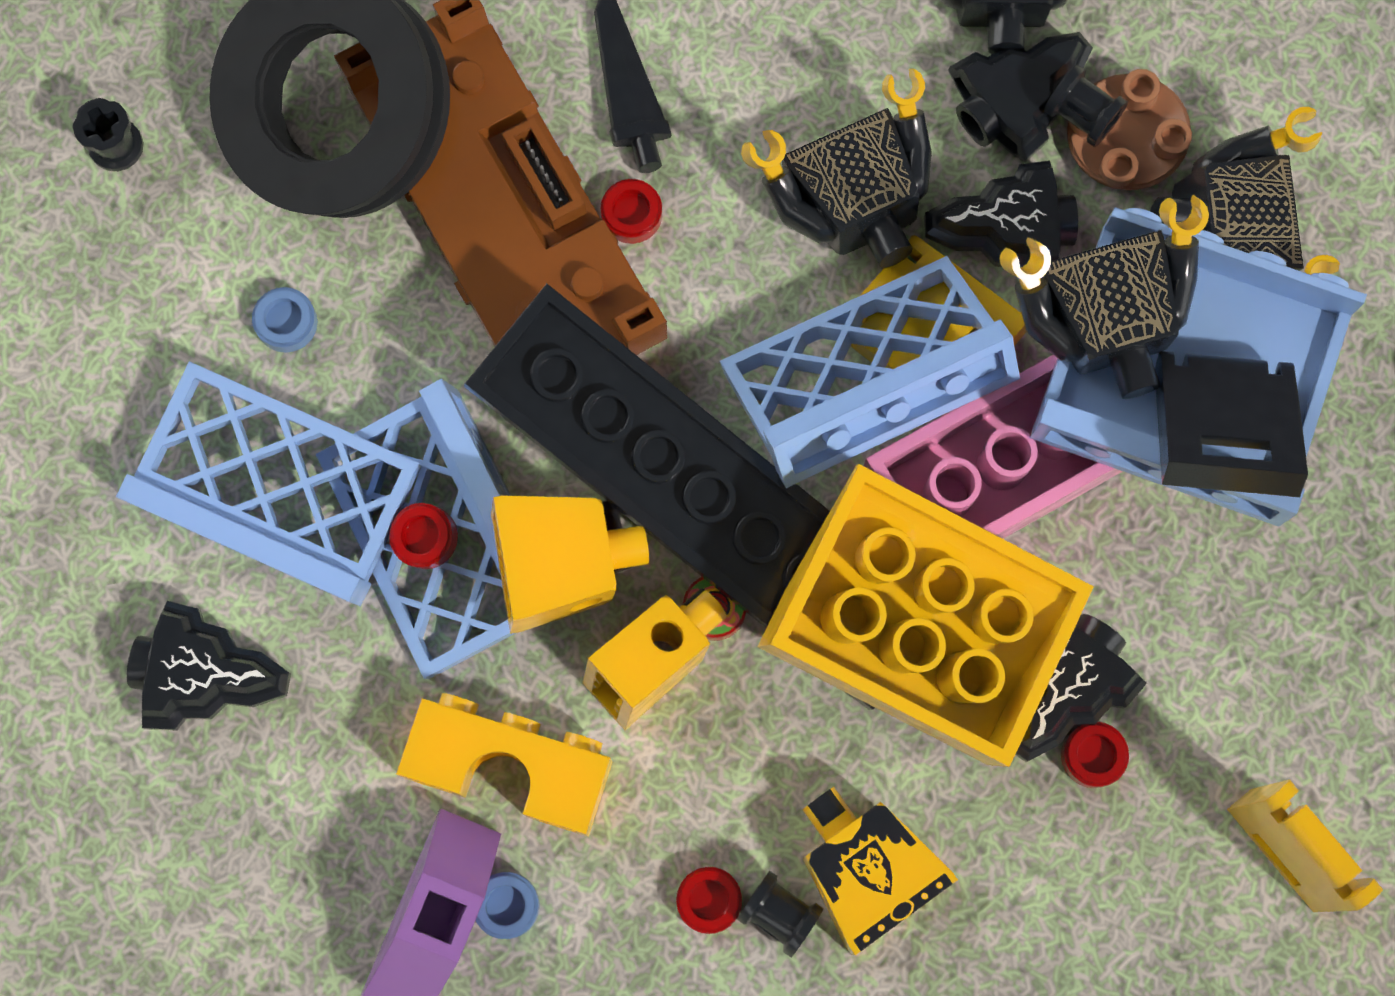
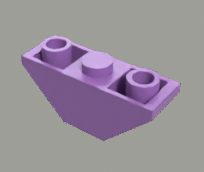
M439 809L361 996H438L460 959L485 899L501 833L444 809Z

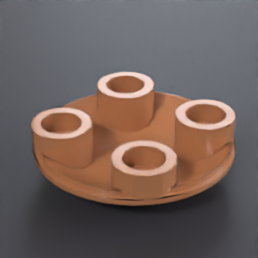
M1136 69L1129 74L1113 75L1094 83L1114 99L1122 96L1129 102L1115 126L1096 147L1087 143L1088 135L1068 121V145L1079 167L1095 181L1120 190L1148 188L1172 175L1183 162L1192 141L1189 116L1179 97L1170 88L1161 83L1155 73L1147 69Z

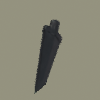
M598 0L594 16L611 125L609 133L614 147H632L638 171L640 173H651L662 166L656 141L671 138L668 120H665L617 1Z

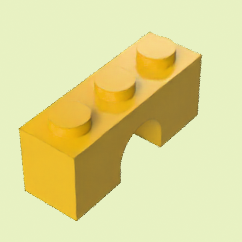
M442 693L439 703L421 699L396 773L404 779L466 798L473 775L484 762L496 757L514 758L524 764L530 777V791L523 815L527 818L589 837L613 763L610 757L600 754L603 743L571 732L565 733L563 742L538 735L540 723L504 712L501 723L476 715L479 704L447 693Z

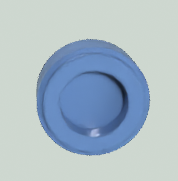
M280 287L268 291L257 301L252 313V324L256 334L267 347L277 352L287 353L305 347L312 340L317 330L318 318L310 300L302 292L293 288Z
M501 872L491 875L485 899L476 918L478 926L488 935L498 939H513L525 934L534 925L539 914L540 902L535 887L529 880L515 873Z

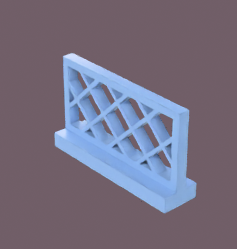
M948 256L720 360L727 380L769 451L775 469L786 488L1020 379L1012 334L1001 319L996 322L993 321ZM941 282H944L950 290L944 305L916 301L920 292ZM877 312L894 315L887 331L860 327L864 318ZM908 317L936 321L929 338L901 334ZM950 324L976 327L978 329L953 342L943 341ZM827 339L836 341L829 358L803 354L806 345L816 340ZM851 344L878 348L871 365L844 361ZM893 350L921 355L895 369L885 368ZM763 365L779 367L771 385L745 381L743 374ZM794 370L821 374L812 392L786 388ZM835 377L862 381V384L837 396L827 395ZM778 404L804 408L802 412L777 424L771 425L769 422Z
M189 361L135 475H126L116 497L361 607L371 586V583L368 582L389 538L391 524L396 515L402 510L422 465ZM201 381L220 390L228 414L195 426L188 405ZM233 396L251 405L237 410ZM264 411L277 415L285 439L252 451L241 420ZM182 419L186 430L175 433ZM289 421L309 430L294 435ZM232 424L243 455L210 467L199 436ZM322 436L334 440L343 465L309 477L298 445ZM190 440L200 472L176 481L156 473L168 448ZM347 447L366 456L352 461ZM289 449L300 481L267 493L256 462ZM380 461L401 470L390 495L369 503L366 502L356 474L357 470ZM247 465L258 497L233 507L223 503L214 478ZM347 474L358 507L325 519L313 487ZM204 482L209 496L189 487ZM304 491L316 523L293 532L281 529L271 503ZM262 507L267 522L247 514V512ZM384 508L375 526L371 512ZM362 516L370 539L357 563L337 554L329 528ZM319 533L325 548L303 538Z
M439 379L419 390L421 397L353 433L372 443L385 436L382 447L394 452L401 427L422 416L431 434L423 460L400 454L422 465L409 503L405 502L402 509L412 504L422 503L432 471L452 477L459 490L450 515L456 524L457 532L459 527L478 532L486 545L478 572L449 564L448 560L444 564L433 568L422 602L402 596L396 584L402 561L394 554L390 544H385L383 550L392 552L389 565H387L382 553L372 573L424 679H430L515 634H510L508 620L495 626L475 619L486 584L489 583L502 587V580L489 576L493 563H495L500 573L491 509L493 497L511 495L459 390L443 379ZM336 444L316 454L324 472L339 466L338 461L341 458ZM347 447L349 455L357 452L356 450ZM438 452H440L447 468L435 464ZM381 461L376 463L368 490L362 489L367 503L384 497V495L380 494L389 467L388 464ZM345 476L329 481L343 512L358 507L351 485L347 483ZM466 506L475 524L462 520ZM361 516L348 521L362 552H364L370 537ZM445 570L476 579L464 616L434 606ZM407 605L420 609L416 623ZM431 613L462 622L454 648L435 659L432 658L423 639ZM473 626L486 630L484 633L469 640Z

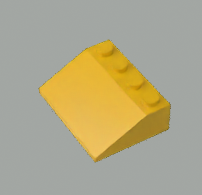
M858 464L786 587L757 647L986 765L1010 767L1094 586Z

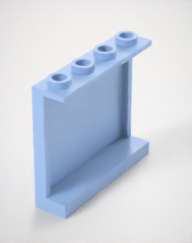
M1114 207L1102 228L1096 248L1158 230L1162 231L1165 240L1172 235V230L1162 223L1158 215L1140 208L1122 210ZM1202 230L1198 234L1193 235L1199 241L1198 277L1187 323L1179 330L1176 339L1164 351L1174 352L1175 365L1182 366L1186 353L1266 360L1269 374H1275L1279 362L1293 363L1295 366L1307 457L1351 316L1364 304L1367 294L1350 289L1349 284L1338 276L1327 273H1313L1310 275L1286 266V262L1277 255L1263 251L1246 253L1224 245L1222 238ZM1159 353L1150 355L1154 368ZM1057 358L1030 438L1162 485L1156 390L1138 397L1122 399L1112 367L1087 374H1079L1071 362L1060 361ZM1202 444L1203 455L1264 460L1267 451ZM1163 485L1278 527L1298 513L1305 489L1302 490L1300 497Z

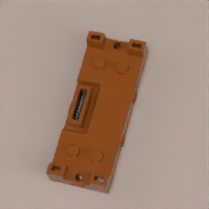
M440 0L434 3L433 8L436 16L426 22L441 47L447 66L450 85L449 117L443 141L430 168L421 180L404 196L407 202H413L457 280L454 283L464 303L472 306L494 347L546 284L550 285L636 355L666 340L667 321L654 298H651L648 292H645L618 246L619 242L615 235L610 232L604 220L600 219L580 184L581 178L568 156H564L538 112L537 108L539 105L531 91H528L505 52L502 46L503 43L492 24H489L481 1ZM359 42L337 53L334 57L344 82L369 126H371L378 109L379 79L370 54Z

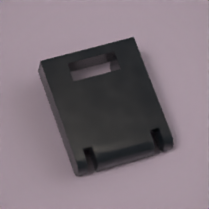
M1160 351L1155 371L1160 382V387L1156 389L1162 485L1300 497L1308 477V467L1294 364L1279 362L1275 374H1269L1266 360L1186 353L1182 366L1175 365L1174 352ZM1202 444L1267 451L1264 460L1203 455Z

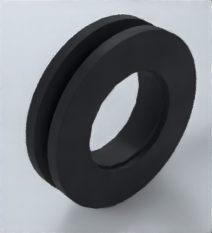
M249 0L229 24L219 44L211 72L209 101L212 124L220 149L234 173L251 191L265 201L292 212L332 218H349L370 214L391 205L408 193L421 180L435 159L444 138L450 110V85L446 62L434 33L422 16L405 0ZM327 34H347L356 38L371 56L379 79L378 109L368 133L349 153L333 160H317L303 153L290 137L282 114L283 84L292 61L310 42Z

